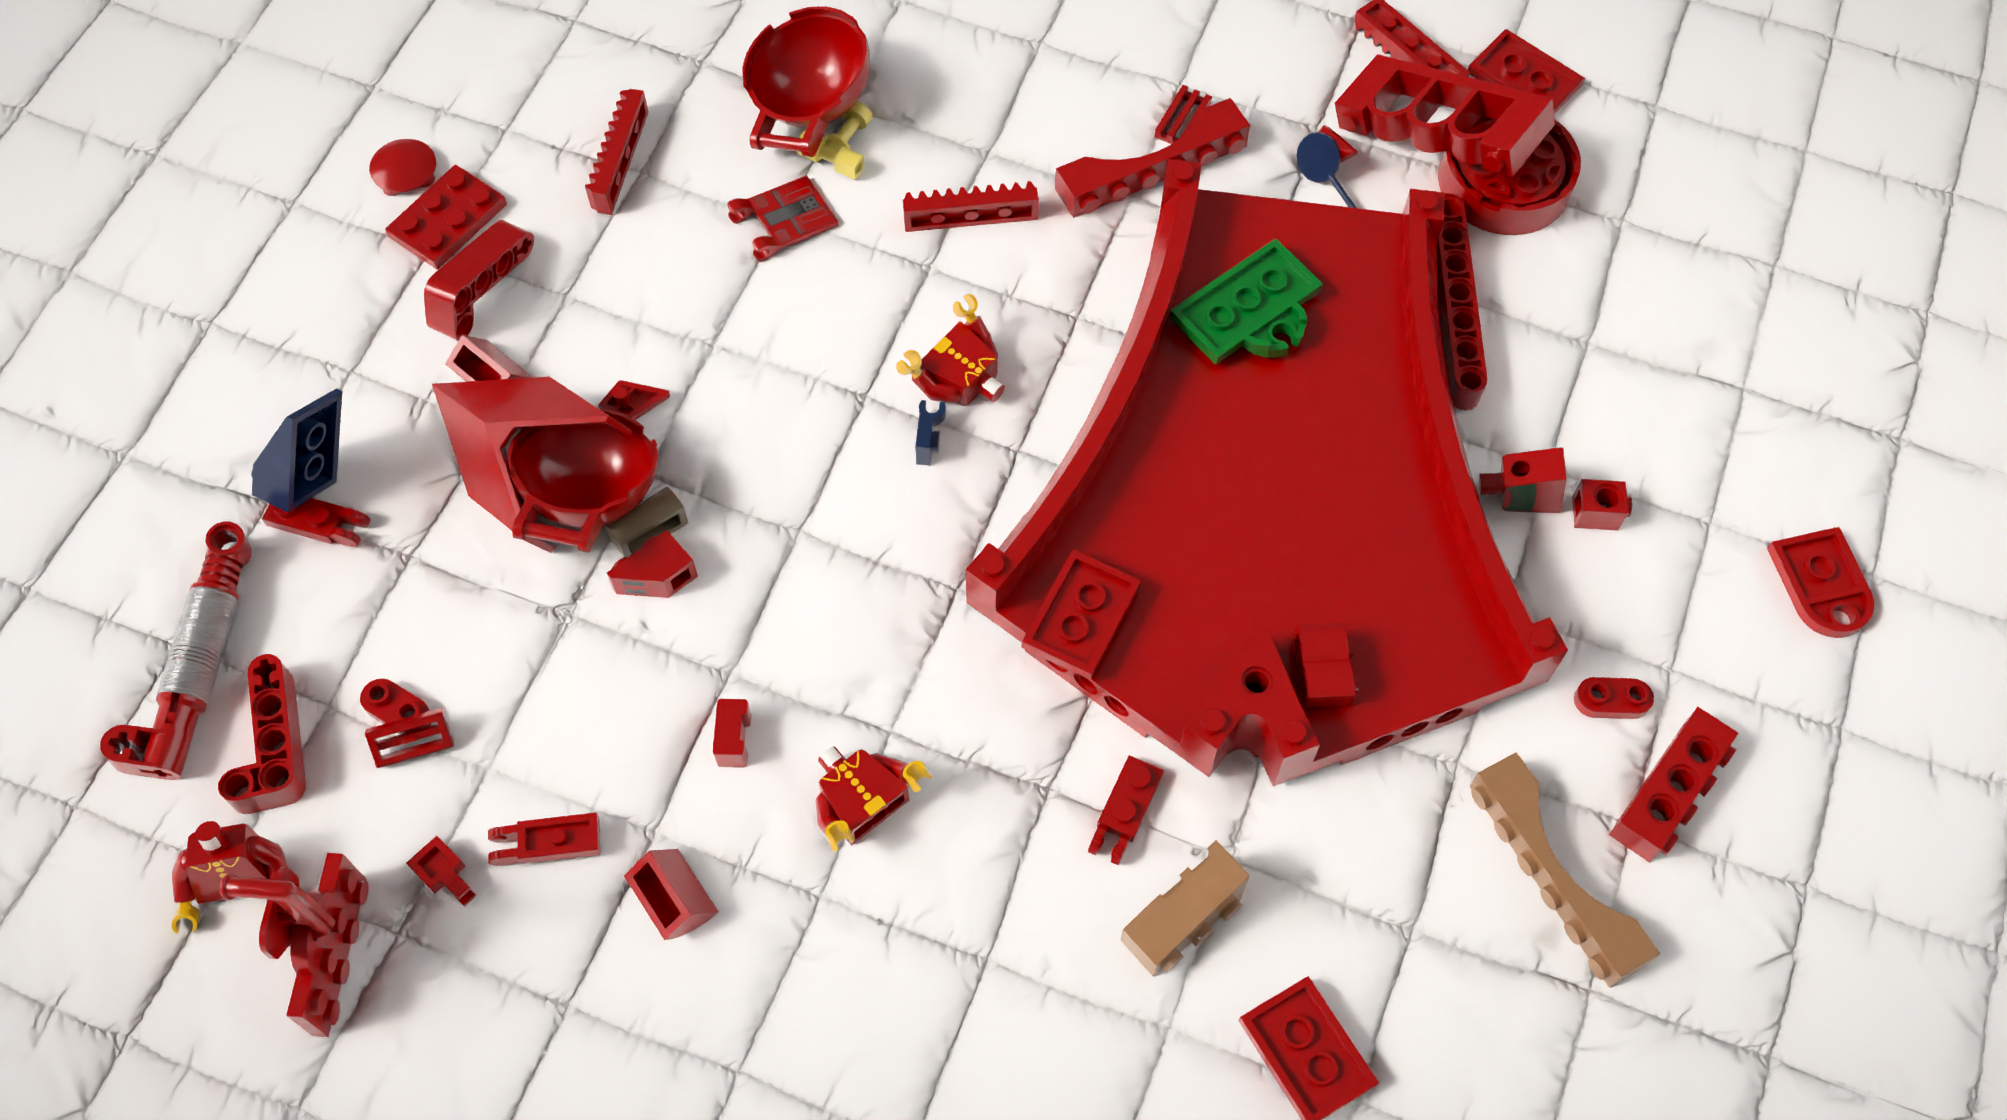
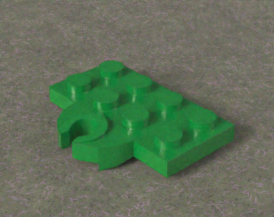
M1275 238L1172 308L1169 318L1215 365L1241 347H1244L1254 355L1265 358L1283 357L1288 354L1289 346L1286 342L1277 340L1273 335L1276 333L1287 334L1291 339V344L1298 348L1307 324L1306 312L1301 305L1319 294L1323 283Z

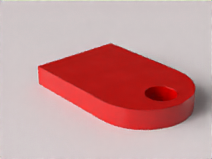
M1840 527L1776 540L1769 544L1767 550L1800 619L1810 629L1827 637L1844 638L1856 634L1867 624L1874 611L1873 594ZM1833 611L1845 613L1850 620V624L1846 625L1838 622L1834 618Z

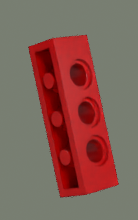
M1697 706L1679 729L1608 835L1648 862L1659 852L1666 856L1679 838V836L1673 833L1678 824L1681 823L1686 826L1696 813L1698 806L1693 804L1697 795L1700 794L1705 797L1718 778L1712 774L1717 765L1724 768L1737 749L1731 746L1739 733ZM1690 752L1699 755L1703 763L1696 761ZM1670 780L1678 782L1683 787L1684 792L1675 789ZM1651 809L1659 811L1665 821L1656 819L1652 815Z

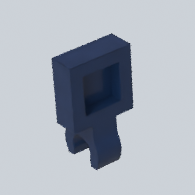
M921 400L919 403V421L915 444L916 465L931 466L932 452H939L940 431H934V429L946 418L945 402L940 401L939 410L935 413L926 411V400Z

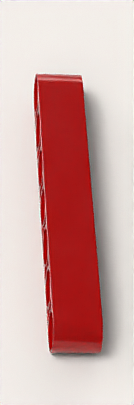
M1445 193L1444 222L1437 240L1439 323L1453 405L1459 410L1467 411L1475 408L1480 402L1488 378L1465 204L1459 196Z

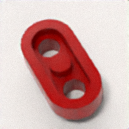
M1589 677L1580 683L1573 699L1576 708L1587 717L1639 719L1652 707L1654 694L1649 685L1639 679ZM1591 691H1598L1602 695V698L1599 699L1594 697ZM1629 692L1639 695L1640 700L1633 699Z
M385 678L370 681L364 686L360 694V703L369 716L382 724L403 719L405 713L410 710L415 711L414 715L431 711L422 699ZM385 692L381 699L374 700L376 694ZM432 723L412 728L409 730H405L402 732H398V734L401 735L404 733L429 727Z

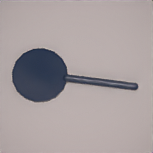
M1322 132L1311 133L1304 137L1298 145L1296 154L1297 165L1301 173L1308 180L1316 183L1329 180L1346 205L1357 208L1335 177L1341 162L1340 150L1336 141Z

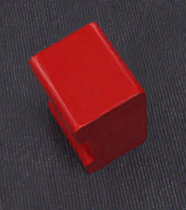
M721 698L717 701L712 752L718 767L745 768L748 765L745 733L746 727L751 725L752 714L746 699Z

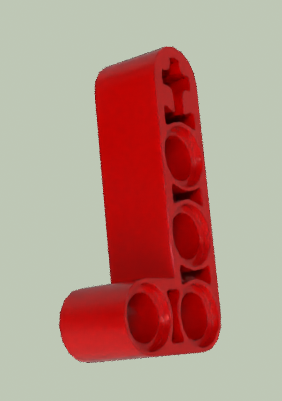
M498 220L437 270L428 279L424 288L427 326L456 341H459L462 335L468 336L474 325L473 304L529 256L534 246V235L532 232L505 220Z
M263 654L251 661L247 672L256 763L228 770L221 776L218 782L219 794L241 814H253L293 804L303 796L306 789L295 681L293 675L282 661L272 654ZM281 707L276 714L269 716L272 710ZM285 741L280 749L272 751L275 745ZM289 776L286 783L276 787L280 779ZM249 786L243 795L236 797L241 788Z

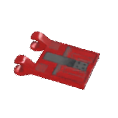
M807 175L748 199L735 198L727 203L730 210L728 217L731 222L738 224L754 212L769 236H760L752 241L754 247L753 255L759 262L769 259L780 249L838 226V220Z

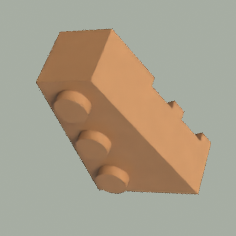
M1217 840L1207 848L1209 853L1206 859L1193 870L1187 867L1179 875L1181 880L1164 895L1159 894L1122 930L1120 941L1152 976L1161 969L1166 973L1172 970L1183 959L1184 956L1181 952L1191 943L1195 947L1199 946L1214 931L1210 926L1221 917L1225 921L1229 920L1243 906L1240 900L1250 875Z

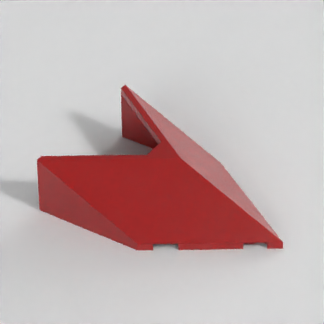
M550 376L432 384L468 497L511 531L522 504L511 479L503 449L517 429L609 424L628 437L633 433L632 430ZM526 537L524 540L551 554L556 548L546 540Z

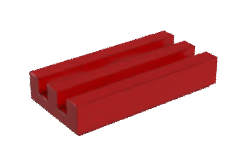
M1182 85L1156 127L1154 137L1173 144L1179 139L1175 136L1195 104L1199 105L1181 136L1195 123L1201 110L1211 105L1212 96L1206 94L1205 97L1200 96V91L1194 89L1193 92H1189V87ZM1184 100H1186L1187 102L1185 106L1183 107L1179 116L1175 120L1168 134L1165 133L1173 118L1175 117L1176 113L1178 112L1179 108L1183 104Z
M443 707L365 730V737L376 768L454 747V739L450 734V727L448 721L446 722ZM437 722L436 725H432L429 727H425L422 729H418L379 741L376 740L380 737H384L394 733L402 732L405 730ZM441 733L442 736L440 739L382 755L380 750L407 744Z

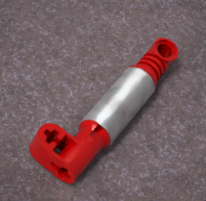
M230 521L217 523L206 534L205 543L208 548L205 560L202 564L200 577L188 590L181 618L177 625L178 628L174 635L172 648L170 649L168 661L166 662V667H164V674H162L156 696V702L159 707L153 727L117 725L105 732L100 741V749L103 756L118 772L165 780H178L181 778L198 717L206 712L212 688H214V681H216V674H218L220 661H222L221 657H223L238 605L239 595L236 589L239 577L241 576L243 566L249 562L252 556V548L242 528L236 523ZM236 542L232 548L222 550V547L227 543ZM130 745H132L137 752L144 754L142 761L137 756V754L132 750V748H130Z

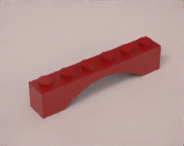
M1228 98L1202 109L1195 123L1183 136L1173 144L1157 152L1128 159H1099L1085 156L1056 168L1055 190L1073 218L1084 213L1089 214L1101 206L1113 201H1121L1130 194L1142 189H1150L1157 183L1164 181L1168 159L1202 163V166H1206L1220 157L1238 153L1247 147L1251 125L1234 101Z

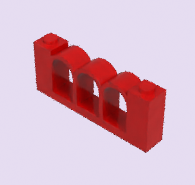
M1377 54L1334 103L1340 129L1365 136L1372 130L1377 138L1390 142L1403 141L1411 137V143L1422 152L1438 153L1451 149L1455 159L1464 164H1482V169L1510 177L1516 174L1555 125L1553 98ZM1401 95L1415 98L1407 107L1398 111L1388 112ZM1441 105L1455 109L1446 119L1427 123ZM1481 116L1497 120L1491 128L1482 133L1467 134Z

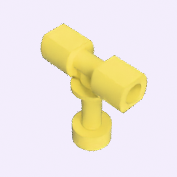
M859 101L843 115L846 122L837 134L830 133L826 138H822L814 157L803 156L816 163L823 158L834 164V171L853 180L858 178L864 168V156L850 150L848 141L856 129H865L873 117L871 110ZM803 131L799 138H803L805 131Z

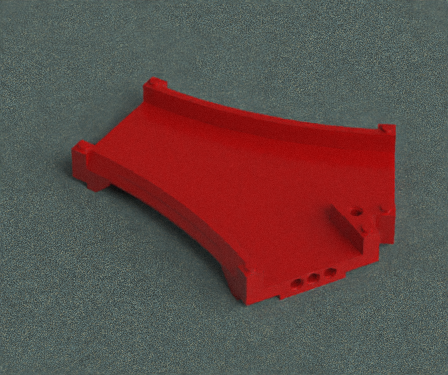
M1168 159L1161 209L1148 269L1119 352L1083 426L1041 494L999 548L988 543L966 568V603L1022 643L1025 634L1072 549L1140 579V588L1091 680L1027 650L1025 652L1144 738L1148 735L1152 736L1207 777L1212 775L1227 754L1238 749H1244L1252 753L1255 758L1260 757L1273 787L1337 762L1340 765H1344L1477 714L1483 706L1548 682L1568 652V649L1550 617L1534 622L1501 555L1470 471L1450 393L1443 354L1437 299V240L1444 222L1445 192L1410 188L1401 214L1198 189L1202 163ZM1276 238L1323 283L1321 292L1301 305L1307 316V324L1301 344L1297 348L1291 344V339L1287 334L1276 333L1273 336L1277 340L1286 342L1289 346L1286 356L1265 358L1254 355L1244 347H1241L1215 365L1169 318L1170 310ZM1343 623L1346 634L1351 635L1354 642V654L1349 660L1352 671L1356 670L1359 674V693L1355 694L1349 706L1303 708L1298 687V672L1293 654L1292 636L1297 625ZM1246 685H1259L1262 692H1251Z

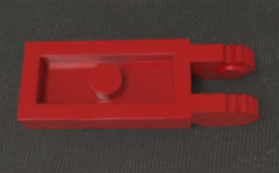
M314 498L309 499L288 513L269 504L262 517V521L268 527L332 545L335 542L350 547H357L361 537L352 531L341 528L343 523L367 528L371 521L369 516L358 510Z
M1128 755L1097 822V829L1089 845L1088 853L1096 856L1104 844L1107 832H1110L1120 837L1118 843L1113 848L1110 861L1119 866L1129 843H1133L1163 777V769Z
M597 812L517 821V824L492 827L488 830V840L490 842L503 843L517 840V848L489 852L488 864L508 866L519 862L527 864L601 855L600 818Z

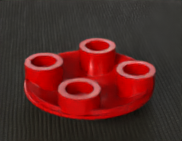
M398 139L383 145L376 151L370 161L369 172L373 182L383 190L384 194L396 196L419 187L432 185L435 181L434 172L437 161L433 150L426 143L416 139Z

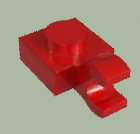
M437 835L406 862L408 867L434 894L445 886L464 907L477 896L458 875L466 867L465 864Z

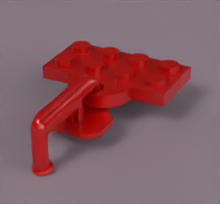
M327 852L318 891L311 890L309 893H306L300 888L299 877L290 868L284 867L276 871L273 880L237 877L235 874H227L220 882V894L225 900L231 901L236 897L267 900L259 930L260 950L269 959H279L290 946L291 962L296 972V978L286 1016L310 1035L318 1037H329L331 1025H335L338 1021L340 1014L338 996L341 984L344 985L349 977L350 963L347 959L351 944L356 943L359 935V921L357 918L360 905L366 903L369 893V885L365 876L344 854Z

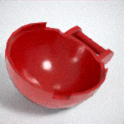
M812 6L789 12L790 20L774 29L771 24L767 25L753 40L746 52L742 66L743 86L754 105L760 110L749 137L752 149L777 148L799 151L803 156L814 157L828 124L846 114L864 91L870 70V50L866 35L853 16L840 9L827 6ZM776 121L793 127H807L803 138L771 134Z
M606 409L600 410L633 431L630 437L609 424L520 429L511 440L507 452L511 479L518 493L525 501L514 520L512 528L513 538L525 540L526 537L573 545L577 546L578 551L589 553L602 526L623 518L641 503L649 491L655 478L659 457L655 439L651 442L643 434L644 426L638 421L624 414ZM540 514L556 524L572 528H581V531H575L534 522L537 516Z

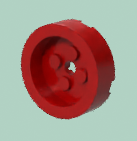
M1481 116L1467 134L1482 133L1491 128L1497 120ZM1554 119L1555 125L1513 177L1482 169V164H1464L1455 159L1451 149L1444 151L1438 170V182L1441 192L1459 196L1465 204L1467 222L1487 232L1501 235H1523L1549 226L1565 210L1581 170V157L1578 146L1572 135L1560 122Z

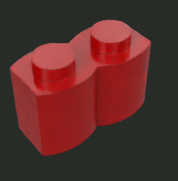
M1343 623L1297 625L1292 636V644L1298 672V687L1302 707L1349 706L1355 694H1358L1360 690L1359 674L1356 670L1352 671L1349 660L1354 654L1352 636L1346 634Z

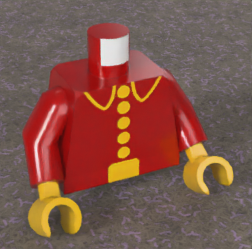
M966 294L964 300L968 304V311L963 309L959 301L953 304V312L958 317H965L966 323L964 324L962 321H959L922 359L915 350H908L903 353L904 357L910 362V366L904 360H900L896 364V370L902 375L911 374V380L932 401L956 402L962 406H968L981 394L994 403L1005 390V385L995 379L998 374L999 355L991 334L981 316H976L974 313L978 308L977 299L972 294Z
M832 746L825 750L818 758L819 764L825 769L827 774L818 781L820 793L815 799L817 824L826 835L834 852L839 850L837 842L842 839H846L852 846L910 801L909 790L906 784H909L914 792H918L921 790V787L917 781L923 777L931 779L932 775L922 761L907 763L879 753L869 754L863 749L856 751L846 759L835 746Z
M207 821L199 825L196 831L188 836L187 849L182 850L178 854L171 872L174 902L179 903V908L172 920V930L178 934L181 926L180 919L187 918L193 923V932L196 931L201 914L192 905L191 901L196 899L198 904L224 899L220 894V882L227 874H235L237 877L273 880L279 868H288L280 845L259 836L249 825L243 823L220 827L215 821Z

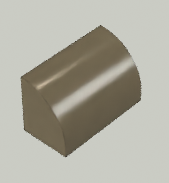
M665 487L641 501L637 507L623 518L604 525L603 528L622 556L629 557L639 550L649 538L659 536L666 530L672 534L689 524L683 504L670 488Z

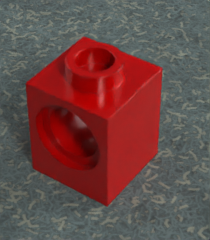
M1581 479L1572 495L1574 528L1618 531L1626 517H1630L1632 512V497L1627 496L1626 481ZM1599 502L1605 504L1608 508L1602 506Z

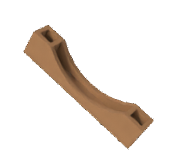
M1515 752L1478 772L1469 786L1474 802L1480 809L1486 810L1494 822V829L1503 842L1509 843L1517 855V862L1521 870L1527 876H1532L1541 889L1540 894L1544 903L1551 910H1555L1564 922V929L1569 939L1574 944L1580 945L1589 958L1588 963L1595 976L1600 980H1604L1610 988L1655 960L1660 955V952L1635 918L1616 912L1594 899L1577 885L1560 865L1548 844L1542 827L1538 803L1539 783L1518 753Z

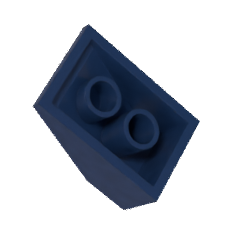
M336 388L284 419L253 464L251 472L252 496L288 513L337 483L343 391Z

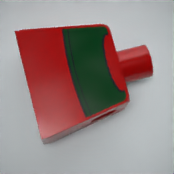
M1550 448L1502 456L1499 473H1479L1480 495L1501 494L1502 510L1508 512L1561 513L1567 481L1564 448Z

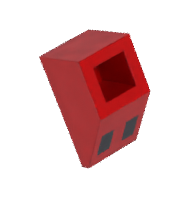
M667 530L659 536H653L646 540L639 550L629 557L619 559L612 566L611 570L606 572L613 591L618 595L661 598L671 597L698 577L694 560Z

